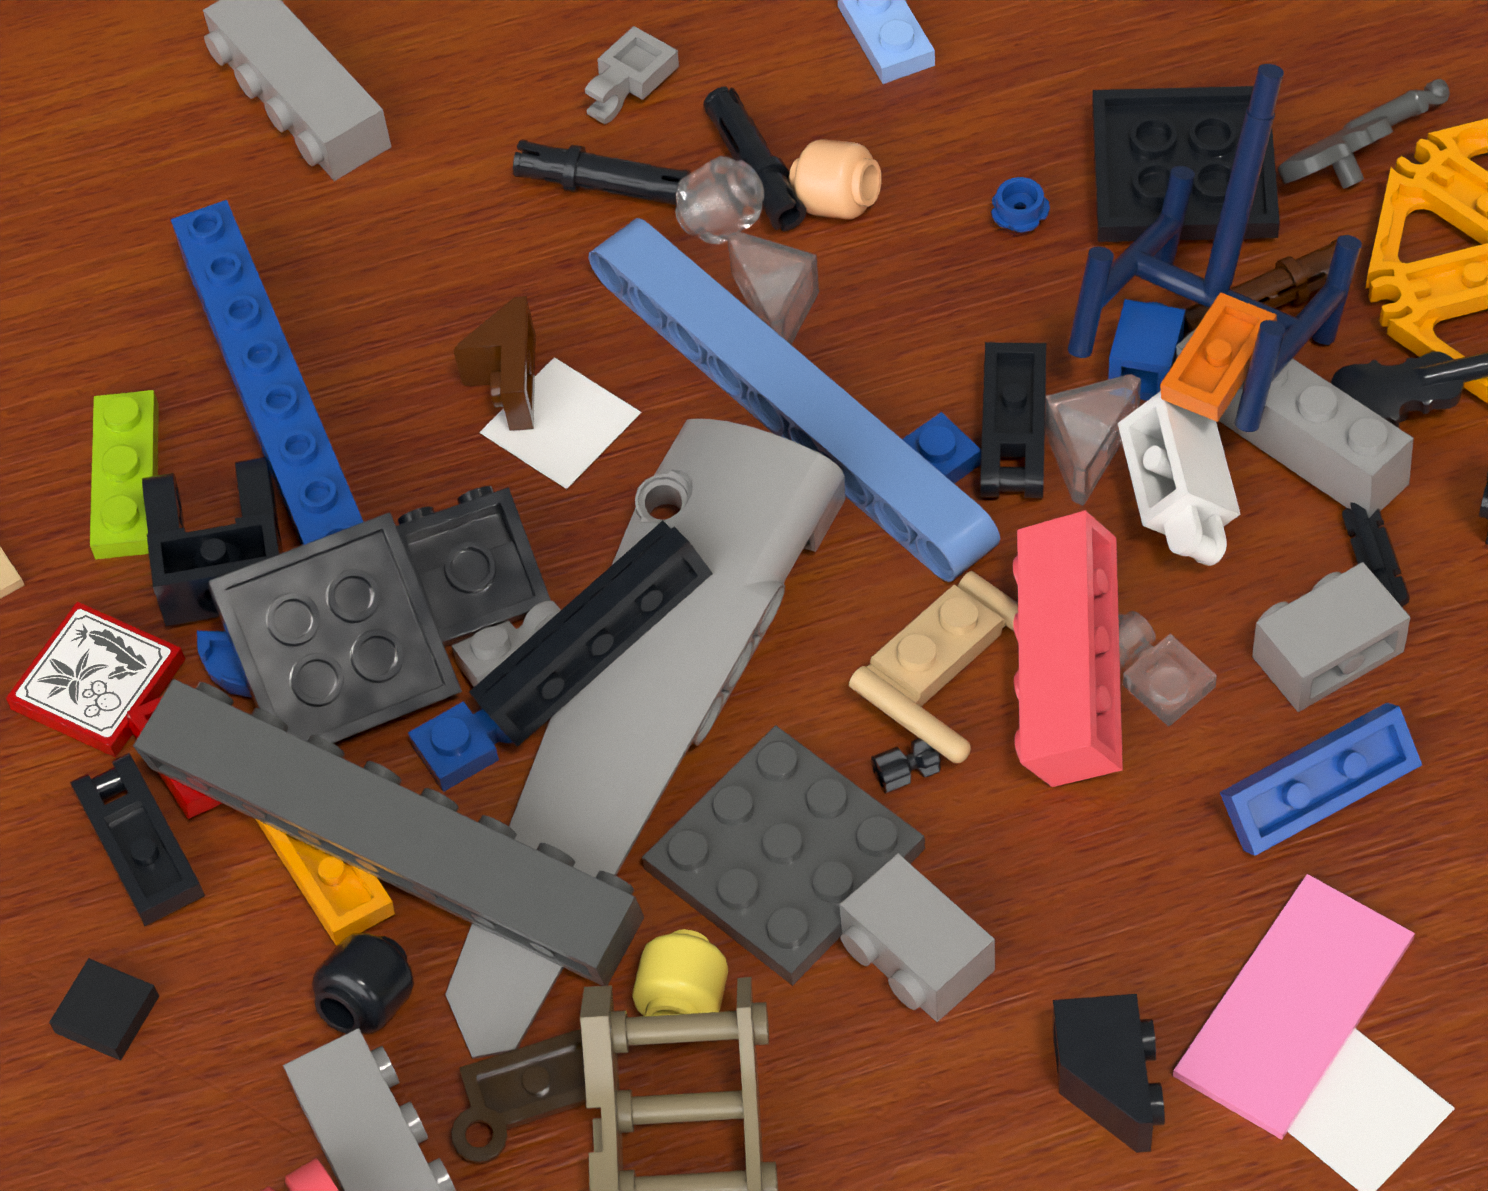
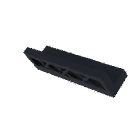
M662 520L471 689L469 693L518 747L713 573L691 543L674 526L671 529Z

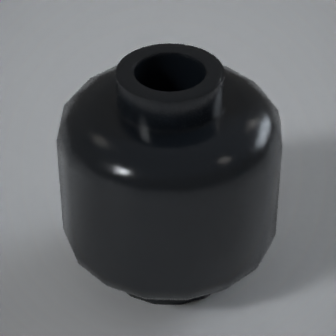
M353 933L342 940L317 968L312 981L315 996L314 1003L317 1012L329 1026L345 1034L358 1028L361 1034L375 1033L383 1028L410 997L414 986L412 970L407 962V955L404 949L389 937L375 936L370 933Z

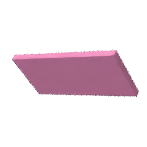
M1307 874L1173 1070V1077L1283 1140L1304 1105L1414 940L1415 933Z

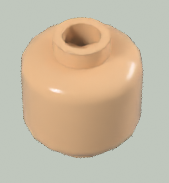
M819 139L809 143L802 151L800 158L793 162L789 181L796 196L806 207L807 213L822 217L854 219L863 214L867 207L873 205L877 200L881 188V170L876 160H873L872 155L865 146L855 142Z

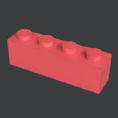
M1084 510L1018 529V556L1013 560V573L1018 585V613L1014 616L1013 626L1019 643V670L1014 676V687L1019 700L1020 729L1015 734V749L1020 763L1051 787L1123 770L1116 537Z

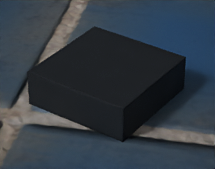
M88 958L49 1023L56 1034L121 1061L158 1000L159 994L153 984Z

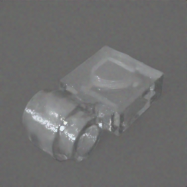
M1130 611L1126 615L1118 613L1120 670L1122 668L1126 670L1123 673V686L1169 727L1216 687L1217 675L1171 633L1153 647L1151 644L1156 640V636L1151 625L1143 616L1135 611Z

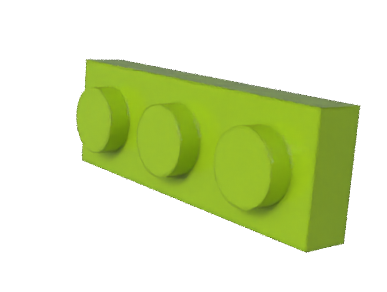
M154 390L94 396L90 547L95 560L149 554L142 478L158 475L159 403Z

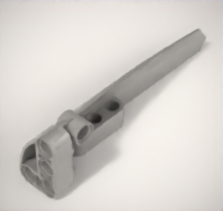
M714 419L686 420L654 476L646 479L638 487L635 496L636 508L613 564L662 521L650 515L653 509L662 504H671L677 506L680 511L663 521L671 529L674 526L691 543L713 574L551 717L509 825L517 834L515 840L534 849H537L540 843L554 846L575 860L574 868L593 877H596L599 871L617 875L691 743L696 746L702 743L731 695L779 609L785 593V585L783 583L803 549L817 551L845 501V476L837 464L810 448L754 427ZM475 924L471 925L445 994L473 1059L499 1055L518 1049L564 968Z

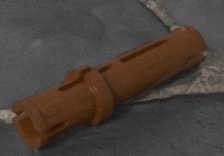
M1337 239L1329 245L1300 258L1294 259L1291 256L1280 259L1275 263V269L1240 285L1233 286L1230 290L1272 308H1277L1288 302H1291L1293 305H1299L1310 298L1311 292L1325 285ZM1197 303L1185 309L1184 339L1199 326L1210 308Z

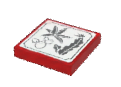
M76 602L7 695L6 700L11 710L116 758L133 734L128 727L127 711L159 698L186 659L181 647L80 602Z

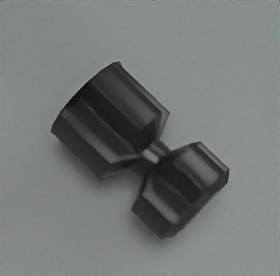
M920 738L911 741V752L908 755H904L898 747H894L871 756L873 772H877V780L881 787L884 786V793L910 784L911 771L917 769L923 777H928L941 770L940 753Z

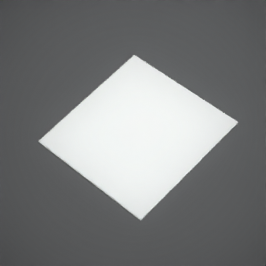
M554 357L535 376L534 429L510 431L503 408L479 433L565 489H568L642 412Z
M1355 1028L1289 1128L1288 1133L1358 1191H1376L1455 1108Z

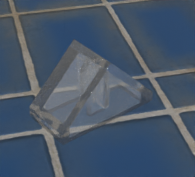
M739 231L727 235L731 273L749 309L792 345L819 293L817 256Z
M1128 374L1046 396L1045 433L1072 501L1085 505L1121 446L1122 439L1118 423L1140 407L1141 378Z

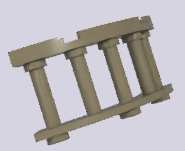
M751 977L737 978V1011L627 1017L626 1010L614 1011L612 985L584 987L580 1023L586 1106L588 1109L601 1108V1118H593L594 1152H589L590 1191H778L776 1161L763 1162L756 1045L769 1044L767 1002L753 1003ZM739 1039L742 1090L634 1097L632 1090H620L617 1053H629V1046ZM744 1119L746 1170L637 1177L635 1169L623 1170L622 1133L634 1132V1125Z

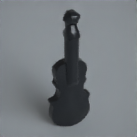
M1430 352L1419 358H1407L1406 362L1393 366L1382 365L1377 360H1372L1368 364H1353L1342 367L1333 375L1331 384L1396 427H1399V423L1408 418L1409 411L1417 410L1423 414H1428L1433 409H1450L1456 406L1460 401L1465 382L1488 377V352L1453 359L1442 352Z

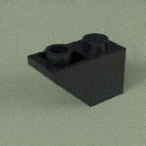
M1137 994L1053 1000L1052 1034L1059 1094L1135 1152H1151L1153 1126L1165 1124L1164 1100L1161 1083H1148L1146 1061H1156L1155 1031L1152 1019H1140Z

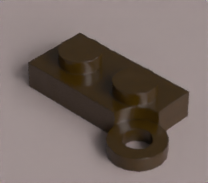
M581 1029L459 1067L471 1107L461 1112L454 1121L451 1131L452 1143L458 1154L466 1161L476 1164L488 1163L497 1158L505 1149L508 1139L507 1129L585 1105L586 1089ZM483 1122L492 1128L493 1137L488 1145L477 1148L468 1143L466 1134L471 1125Z

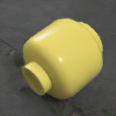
M677 930L671 934L656 937L646 944L640 958L632 992L636 1009L643 1016L719 1012L728 975L726 958L704 935L693 930Z

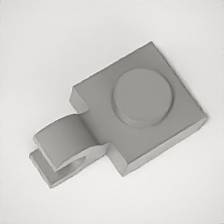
M633 26L598 58L599 75L593 78L585 88V94L596 99L595 103L587 109V115L603 124H607L617 116L629 92L643 100L679 67L678 50Z
M544 601L535 605L527 613L523 624L518 629H515L509 620L497 626L481 629L472 637L451 646L457 666L473 687H475L560 612L561 609L554 601Z

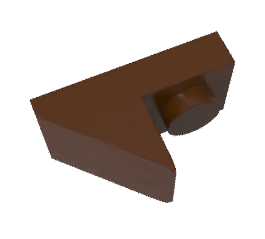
M527 296L514 297L459 342L454 349L462 383L465 386L490 385L494 407H504L510 431L534 429L536 333Z

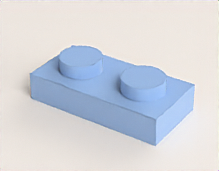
M838 0L840 12L882 84L935 66V50L905 0Z

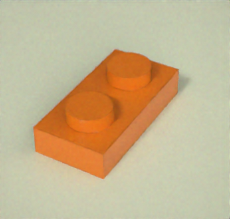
M1220 292L1161 382V399L1218 422L1246 379L1261 322L1265 320L1277 321V314Z

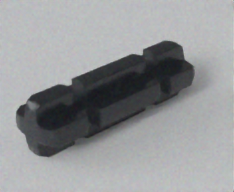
M1350 502L1351 509L1347 508L1343 511L1342 519L1350 537L1355 536L1350 539L1357 563L1364 562L1401 607L1409 603L1410 595L1404 578L1402 576L1396 577L1401 574V569L1387 529L1385 527L1379 528V526L1384 525L1380 509H1377L1369 518L1364 508Z

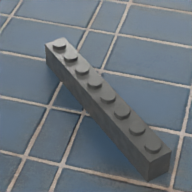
M176 679L172 680L133 745L151 769L601 986H608L644 919L637 899L633 896L635 890L626 881L605 871H599L596 877L586 874L573 867L575 860L549 844L540 843L537 849L531 848L515 840L516 832L492 817L482 815L480 820L476 822L457 813L459 806L435 790L424 788L421 795L406 789L400 786L402 780L399 776L380 764L367 761L363 768L343 759L345 753L342 749L320 736L311 734L307 741L287 732L289 726L285 722L265 710L255 708L251 715L232 706L234 701L227 694L210 684L199 682L195 689Z

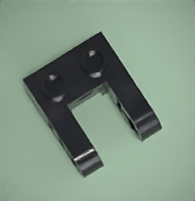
M267 457L235 462L242 517L235 518L236 524L197 531H185L181 498L174 473L142 478L152 583L166 626L220 617L208 589V581L283 553L275 494Z

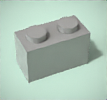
M1362 562L1344 573L1333 572L1328 574L1309 593L1291 603L1279 602L1265 611L1256 622L1252 657L1296 711L1300 712L1403 653L1410 616Z
M899 853L839 904L842 928L840 938L850 955L864 966L873 963L889 978L890 988L904 1005L912 1010L921 1007L936 1022L942 1019L995 971V939Z

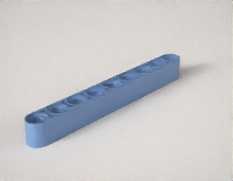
M636 218L589 252L588 258L594 273L610 292L773 434L810 448L837 464L845 476V496L939 578L947 582L954 581L999 544V531L992 518L979 504L643 219Z

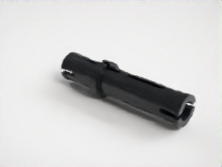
M727 86L713 90L705 98L703 109L714 123L730 154L740 167L743 174L742 184L751 197L759 200L775 230L781 228L782 231H788L795 228L804 220L806 207L798 199L788 180L789 170L781 158L772 155L767 143L745 110L736 90L732 87L728 90Z
M522 139L517 145V149L522 151V153L515 152L513 174L515 177H527L559 183L564 186L563 189L565 191L578 192L580 188L592 189L676 205L679 208H685L688 199L684 195L690 194L692 182L690 170H677L586 153L584 146L573 144L569 149L532 143Z

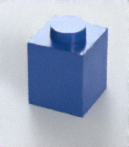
M1124 300L1109 356L1108 394L1148 401L1161 391L1160 384L1176 361V346L1184 338L1185 309L1168 307L1158 302L1145 303Z

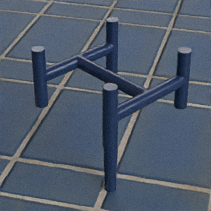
M1262 64L1258 67L1250 103L1245 112L1205 279L1174 266L1195 177V172L1185 166H1175L1170 172L1161 215L1114 262L1113 252L1105 247H1093L1089 250L1068 344V352L1078 358L1091 356L1102 308L1134 276L1208 308L1212 306L1221 292L1277 314V321L1265 320L1260 324L1234 423L1238 429L1245 432H1255L1259 429L1272 381L1312 337L1317 343L1325 345L1332 344L1335 341L1362 246L1361 241L1354 236L1342 235L1338 237L1325 285L1296 317L1230 290L1275 117L1274 111L1284 75L1283 69L1273 64Z

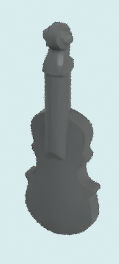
M1436 79L1429 82L1424 87V90L1415 89L1407 91L1405 94L1349 121L1342 130L1295 153L1277 169L1283 184L1310 175L1331 164L1343 189L1362 181L1364 177L1353 152L1392 133V126L1411 116L1414 117L1428 111L1429 107L1438 106L1448 101L1450 92L1447 83L1442 79Z

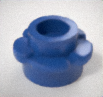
M1015 177L1006 180L999 186L997 193L992 199V205L995 208L992 209L991 215L995 223L1002 228H1008L1015 232H1029L1039 226V221L1045 220L1050 211L1049 201L1044 197L1041 186L1036 181L1025 177Z

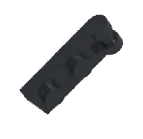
M985 342L981 497H1000V491L1025 492L1024 498H1043L1047 343ZM1025 457V467H1000V458Z
M127 753L111 761L113 768L93 778H90L87 773L71 781L70 784L144 926H147L204 897L205 894L130 753ZM123 791L127 792L126 795L106 805L103 803V801Z

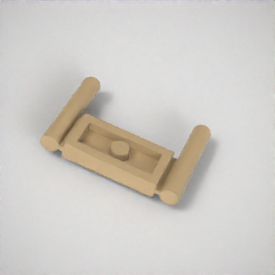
M969 571L961 579L958 587L953 585L874 654L867 667L862 666L857 669L849 681V687L951 762H963L970 754V743L921 706L1001 635L1002 628L1007 626L1014 631L1013 620L1015 614L1018 613V602L975 572Z

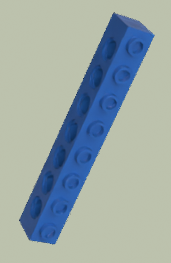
M227 200L170 219L184 263L264 457L268 459L271 475L300 546L363 523L364 521Z

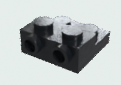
M492 486L479 487L457 498L458 505L438 512H434L433 507H422L402 515L397 520L399 525L396 528L444 646L470 638L481 629L497 626L508 620L512 623L524 619L535 605L544 601H551L509 487L494 492Z

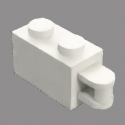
M1160 391L1118 423L1142 525L1165 534L1168 546L1173 553L1192 557L1201 564L1211 566L1219 562L1226 551L1227 539L1224 526L1241 515L1217 423L1214 420L1162 400Z

